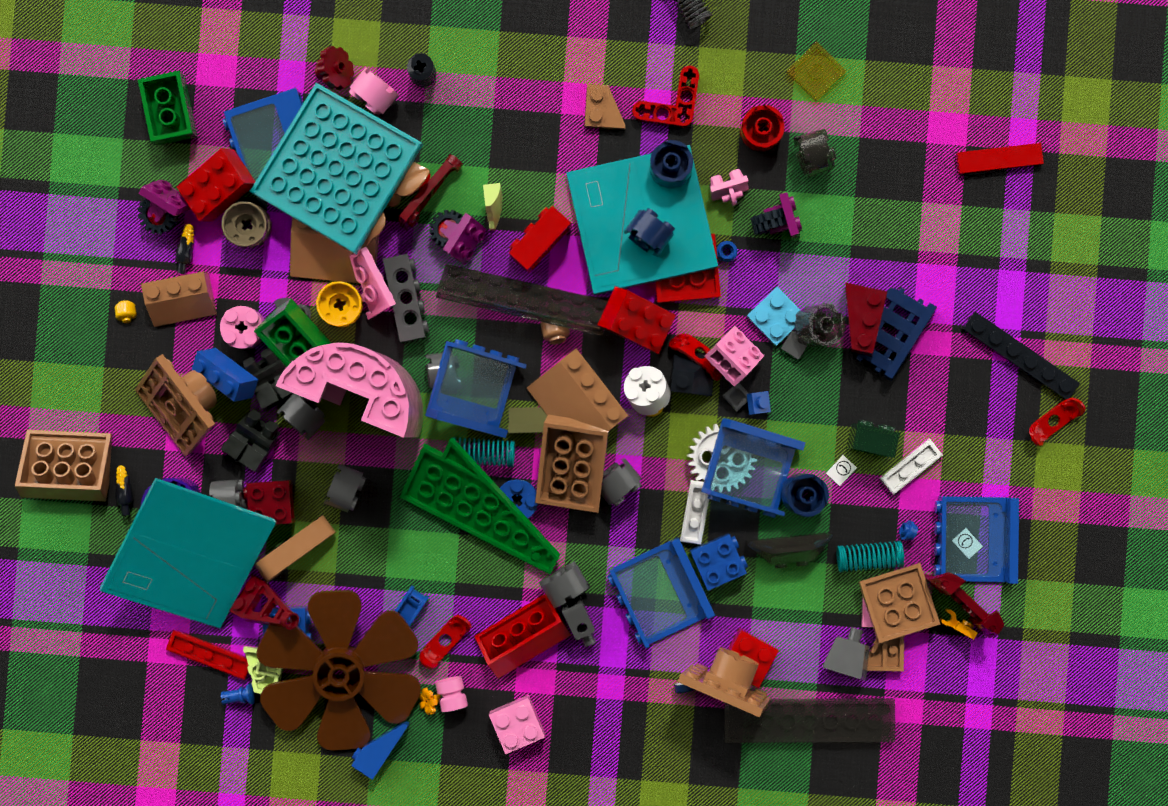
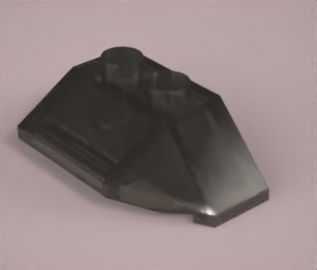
M833 533L746 540V545L770 565H775V568H786L788 563H796V566L809 565L808 561H814L831 541Z

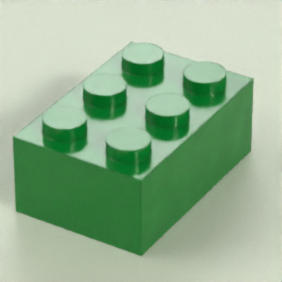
M181 71L138 79L150 142L158 146L198 137L186 78Z

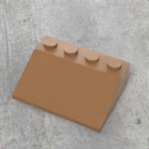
M292 217L290 277L359 283L356 281L349 257L354 254L353 252ZM379 235L368 246L363 244L361 249L364 247L368 248L376 265Z
M577 348L527 387L528 391L547 415L571 418L606 431L611 430L628 417V414Z
M548 415L543 426L535 503L598 513L609 431L571 418Z
M27 430L15 482V488L20 497L106 501L110 480L112 434Z

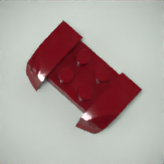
M950 572L937 576L924 574L925 579L940 593L949 595L959 605L961 602L964 603L961 607L971 615L968 620L985 636L992 638L1000 633L1004 627V622L999 612L995 610L988 614L960 587L966 580Z

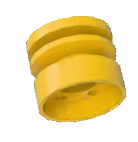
M342 281L331 282L325 285L319 292L316 300L317 311L320 317L328 324L336 327H347L355 323L363 309L362 298L359 292L352 285ZM341 299L342 302H346V305L343 306L342 311H340L339 308H335V305L338 304L337 300Z

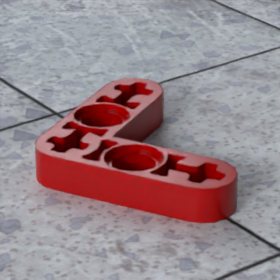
M690 65L681 70L675 106L639 101L633 106V117L640 122L681 128L689 126L692 122L699 81L698 69ZM688 71H692V75L695 76L690 82V86H694V89L689 86L681 87L682 84L686 85L687 77L684 74H687ZM689 91L692 94V100L683 102L680 98L681 93ZM678 105L684 107L691 106V109H686V116L689 119H686L685 123H682L681 119L677 118V115L680 116L683 109V107L679 108ZM644 106V110L651 111V107H655L653 119L649 118V113L639 116V112H636V109ZM659 109H666L669 115L668 118L660 120L656 115Z

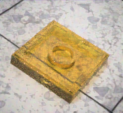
M817 41L786 71L815 102L846 72Z

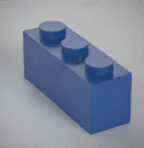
M217 348L197 351L192 370L204 375L207 382L234 402L253 398L258 382L256 377Z

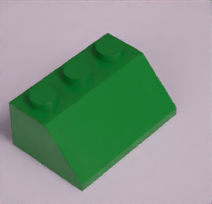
M292 298L276 308L254 330L257 336L286 367L306 351L320 345L332 344Z

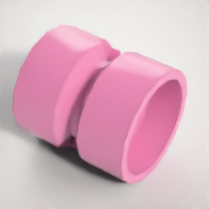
M462 676L449 677L435 682L437 694L442 695L439 699L441 712L454 711L468 706L466 695L461 693L464 689Z

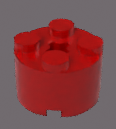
M770 105L751 108L744 116L740 126V135L743 142L749 148L756 151L764 152L773 148L784 134L783 116L776 108ZM764 124L766 126L765 131H759V126Z

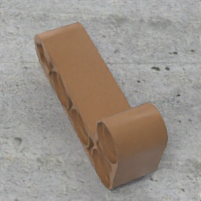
M323 515L259 560L254 567L265 582L268 583L336 532Z

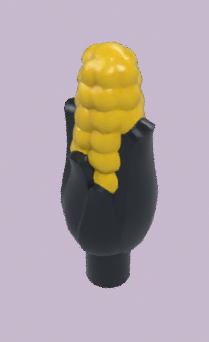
M191 224L184 226L180 244L177 246L175 261L179 263L177 270L179 274H186L187 264H190L192 261L194 227Z
M120 465L117 467L115 498L117 504L121 506L122 516H129V505L133 502V492L126 468Z

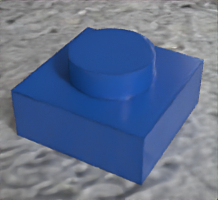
M768 391L747 394L749 415L771 412Z

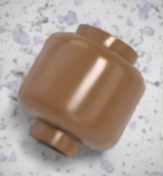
M558 312L547 313L546 317L540 322L544 340L552 345L565 342L570 334L567 318L564 315L558 314Z

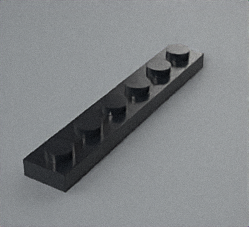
M975 311L962 328L963 331L1064 400L1069 399L1080 384Z

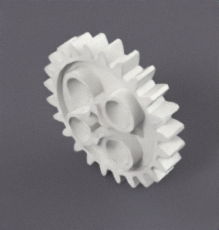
M713 424V430L705 427L706 434L699 431L700 439H692L696 445L688 447L693 450V453L687 454V457L692 458V461L687 463V465L694 466L690 474H698L695 481L702 479V482H704L710 461L705 463L702 460V454L705 451H709L712 456L719 432L717 424ZM726 446L721 450L720 454H725L731 447ZM735 448L724 456L725 462L719 461L716 470L719 467L724 468L725 476L719 479L716 476L715 470L711 490L716 486L717 492H721L723 487L726 492H730V485L734 489H738L737 482L745 484L743 477L750 478L751 476L747 471L755 469L750 465V462L756 461V459L751 458L752 453ZM735 453H738L741 457V461L737 465L733 464L731 459Z

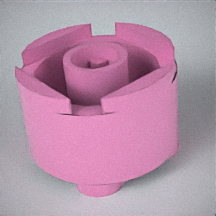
M367 67L364 68L352 83L349 91L356 99L362 102L365 100L367 102L365 106L378 116L380 113L384 114L399 95Z
M233 307L225 312L220 323V332L223 340L235 348L243 350L253 349L262 342L254 330L265 319L258 311L250 307ZM244 324L248 326L247 330L242 331L240 330V326H243Z

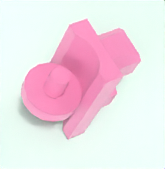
M740 169L729 173L730 181L723 182L721 175L711 177L710 194L712 201L722 199L723 203L731 201L732 206L737 205L736 199L743 197L742 192L749 191L747 175L743 176Z

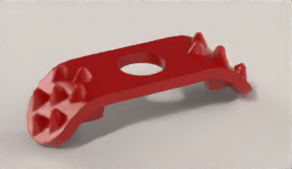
M679 334L671 339L669 347L672 350L684 353L706 369V372L711 375L713 380H720L722 374L706 358L701 359L695 355L696 349H702L705 355L711 349L689 334Z
M1076 398L1066 399L1036 420L1029 429V434L1034 444L1038 447L1042 446L1048 437L1071 420L1082 416L1086 409L1083 402ZM1052 415H1057L1059 418L1056 426H1050L1048 423Z
M461 615L453 616L422 649L419 654L421 663L428 669H434L455 644L471 630V623ZM443 634H448L451 637V643L447 646L439 643V638Z

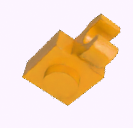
M946 609L945 611L951 615V618L948 621L940 619V622L946 626H951L974 640L978 632L973 630L974 625L964 619L962 622H959L955 612Z

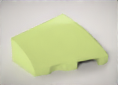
M500 183L483 185L490 231L496 229L502 211L503 195Z
M244 646L243 652L246 654L247 668L252 678L254 693L261 694L263 688L268 684L281 681L283 668L264 666L257 658V647Z

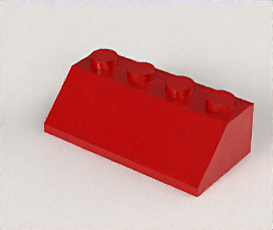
M544 594L474 637L487 665L499 679L571 636L557 608L553 607Z

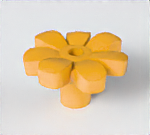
M423 688L419 699L422 701L419 703L420 708L425 709V713L428 715L434 714L436 712L435 706L440 702L441 696L439 694L433 695L431 690L428 691V688Z

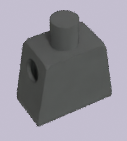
M579 594L561 605V609L575 639H581L584 646L587 647L596 642L593 635L595 628Z
M851 627L847 639L837 636L823 664V668L866 680L870 647L860 643L863 630Z

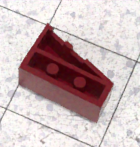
M845 282L851 352L873 357L887 291Z

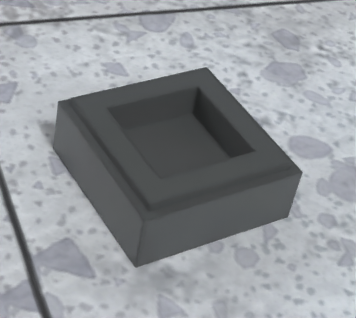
M791 331L780 349L799 360L810 342L794 331Z
M738 383L722 396L737 412L747 403V394L749 393Z

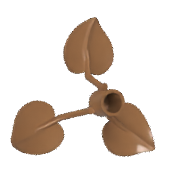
M413 162L387 205L395 207L400 203L401 196H409L417 191L427 179L430 170ZM383 212L365 240L364 245L368 246L383 231L386 224V217Z

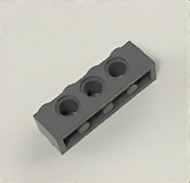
M409 254L383 259L389 291L392 293L396 303L393 305V311L400 342L406 343L427 338L426 333H429L427 320L423 321L422 317L425 307L423 300L418 298L417 292L421 291L419 280L415 279L413 271H416L414 258L410 259ZM401 272L408 274V280L405 283H399L397 280ZM405 293L412 294L413 298L409 304L402 302V296ZM410 313H414L417 316L416 322L412 325L406 322V317Z

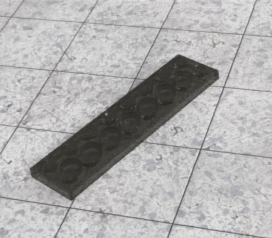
M446 264L436 293V298L601 336H603L604 328L598 326V322L608 303L607 300Z
M771 699L768 707L760 717L724 702V742H895V699Z

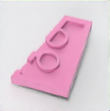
M364 247L359 250L357 255L352 254L349 256L356 281L361 283L363 293L360 295L362 301L366 302L369 312H366L368 320L395 305L393 295L389 291L368 248Z

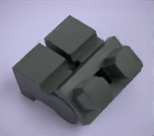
M269 347L261 352L263 359L256 363L253 357L243 361L245 370L258 379L254 394L261 408L265 411L283 403L282 399L287 401L293 394L276 386L281 374L287 367Z
M252 410L238 423L232 435L229 436L221 447V450L258 473L266 457L275 446L280 432L277 431L278 425L273 421L265 423L260 419V413Z

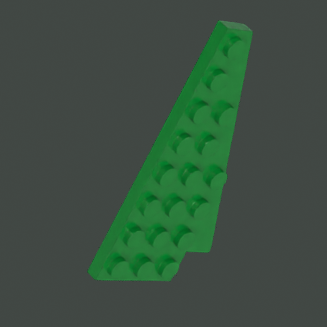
M452 437L448 441L444 452L427 444L423 445L400 498L551 574L561 554L461 445Z

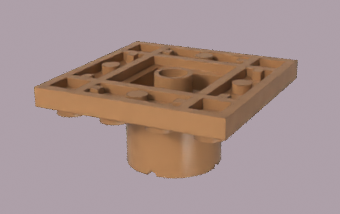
M162 354L155 358L135 388V391L186 457L196 449L215 425L213 417L208 410L216 405L217 398L210 383L206 382L207 379L204 375L192 370L181 377L174 370L172 362Z
M722 647L718 649L709 671L708 667L697 663L696 666L691 665L682 672L678 679V682L758 717L762 715L771 698L767 697L768 693L759 689L751 690V683L759 664L747 656H740L739 653Z

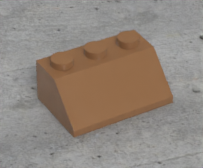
M203 271L141 284L144 303L154 327L217 315L209 273Z

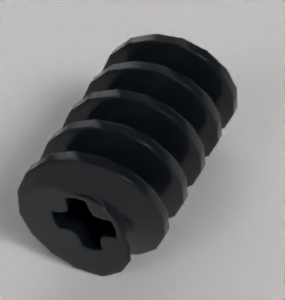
M416 53L408 61L407 72L415 85L423 88L433 84L437 74L433 61L428 55Z

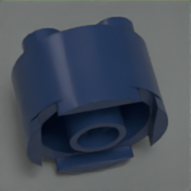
M668 140L655 147L650 158L652 179L666 188L681 187L688 181L693 168V156L688 147L676 140ZM671 161L674 162L673 167L668 166Z
M649 208L646 211L639 210L624 230V233H630L628 238L646 252L651 249L654 251L652 255L658 257L674 236L673 231L675 228L666 221L664 223L657 218V213Z
M797 473L784 481L781 498L788 511L800 516L811 517L819 514L829 500V490L826 483L813 474ZM804 491H807L808 495H806L805 498H802V494L804 493Z

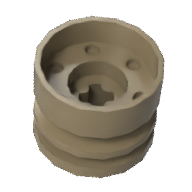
M251 202L232 204L222 217L224 235L230 242L238 246L255 247L261 245L268 239L271 233L272 222L269 214L263 207ZM252 220L251 225L253 226V228L245 229V221L250 222Z

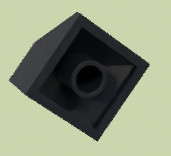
M674 350L670 392L712 396L714 380L706 372V369L684 353ZM695 352L698 358H705V353Z

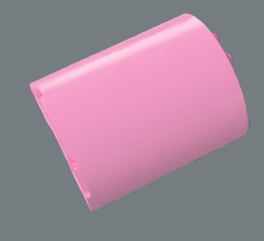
M332 343L314 347L292 361L283 371L276 384L279 388L314 402L320 403L322 398L340 406L348 390L369 399L361 421L403 438L419 437L422 429V398L411 375L393 359L359 345Z

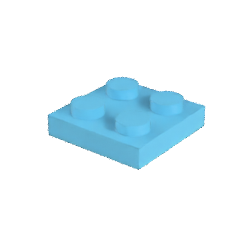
M777 286L746 317L777 346L807 316Z

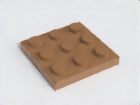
M921 563L858 582L878 643L940 625Z

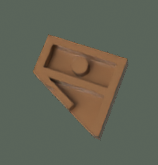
M587 84L585 127L625 130V123L609 86Z
M904 636L878 643L876 638L869 651L867 671H904Z

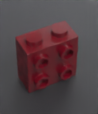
M292 480L246 483L247 487H244L243 494L244 500H247L248 503L247 510L275 519L276 524L295 522Z

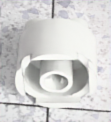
M643 366L633 368L624 383V392L629 403L640 414L654 415L669 403L671 396L670 388L662 372L654 367Z

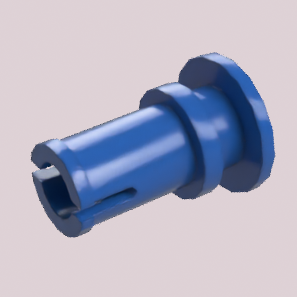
M251 683L247 684L246 688L240 687L239 690L221 692V699L225 698V700L221 701L223 705L237 702L244 704L247 701L250 705L255 703V693Z

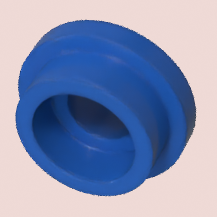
M723 241L717 246V257L721 261L730 262L737 256V247L733 242ZM723 249H730V255H724Z
M908 520L906 523L904 522L899 529L900 538L904 541H912L918 532V526L911 520Z

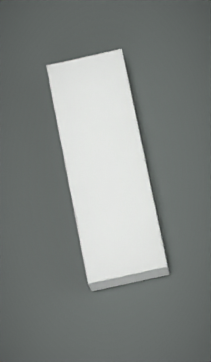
M927 439L879 479L894 495L942 457L943 454L931 439Z
M690 480L680 542L701 545L709 504L708 494L701 492L704 482Z

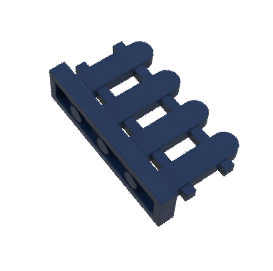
M902 287L899 290L890 288L887 291L886 298L891 301V304L888 308L884 307L876 340L877 343L888 349L886 353L882 355L874 350L873 357L855 353L858 355L856 358L858 361L861 362L862 359H865L876 366L875 371L878 373L881 370L885 371L884 377L891 382L937 309V306L931 303L927 307L922 305L924 300L920 298L917 302L904 294L905 289ZM896 305L910 313L907 319L893 312ZM915 316L919 318L916 325L911 323ZM885 323L899 331L896 337L882 330ZM904 334L908 336L905 343L900 341ZM892 352L897 354L893 361L889 359Z

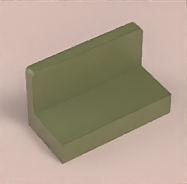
M541 407L509 408L508 433H543L544 422L548 415Z

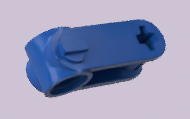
M413 585L395 609L396 612H399L404 617L409 626H411L429 599L428 595L424 596L416 591Z

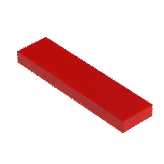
M1041 143L956 153L958 174L1044 164Z
M176 629L172 631L166 647L167 651L240 679H246L249 672L246 656Z

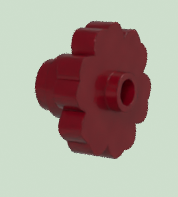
M334 46L320 52L321 59H318L315 66L316 77L323 81L330 89L336 88L341 90L351 84L350 77L354 75L353 63L348 60V53L342 47L335 48Z

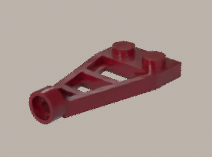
M450 154L444 164L400 214L399 221L403 229L407 231L409 227L413 228L418 223L420 212L452 171L458 172L463 163L457 157Z
M254 575L250 577L229 610L245 621L285 627L288 630L294 629L299 623L298 614L292 612L271 585ZM265 595L268 600L260 612H254L262 596ZM275 605L280 607L274 618L268 617Z

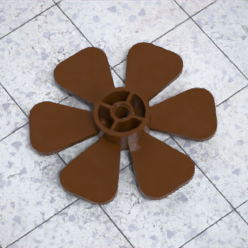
M351 590L317 592L308 601L307 609L326 646L324 650H321L298 626L288 630L285 627L268 625L256 652L259 662L267 667L313 670V675L268 684L261 692L260 702L280 729L292 731L303 723L322 696L329 699L317 734L318 743L327 750L357 749L368 743L370 728L354 698L357 693L386 721L396 724L407 719L421 692L420 682L413 675L365 671L367 666L412 657L418 649V639L399 612L387 610L376 618L355 648L349 646L362 607L361 598ZM340 670L344 672V675L334 674V672Z

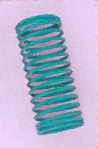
M464 438V443H463V449H464V450H465V447H466V438ZM470 438L468 439V450H467V453H468L469 455H470V442H471V439H470ZM475 438L473 439L471 457L476 463L478 461L479 466L483 460L484 466L487 462L488 466L491 463L493 466H496L497 462L498 467H500L502 461V466L505 467L507 460V467L513 468L515 441L510 442V452L509 441L506 442L504 459V441L502 440L499 460V440H497L494 461V439L492 440L490 460V440L488 439L485 458V439H483L480 459V439H478L475 460Z
M894 541L893 543L888 542V544L886 542L883 544L879 542V544L874 543V545L872 543L869 545L865 543L864 546L862 544L859 546L855 544V546L850 545V547L846 545L845 548L843 545L837 546L838 570L840 573L844 572V570L848 572L846 549L848 548L849 568L851 572L853 571L852 547L854 569L857 572L856 546L858 549L860 571H862L861 546L863 549L864 570H867L866 546L868 549V566L872 570L870 545L872 547L873 567L875 570L877 569V562L880 570L882 564L883 568L886 569L885 545L887 547L888 568H891V559L894 569L896 568V561L898 568H903L904 549L902 542ZM889 544L891 545V556L889 551ZM875 545L877 547V560L875 554ZM880 545H881V547H882V562H881V554H880V549H879Z

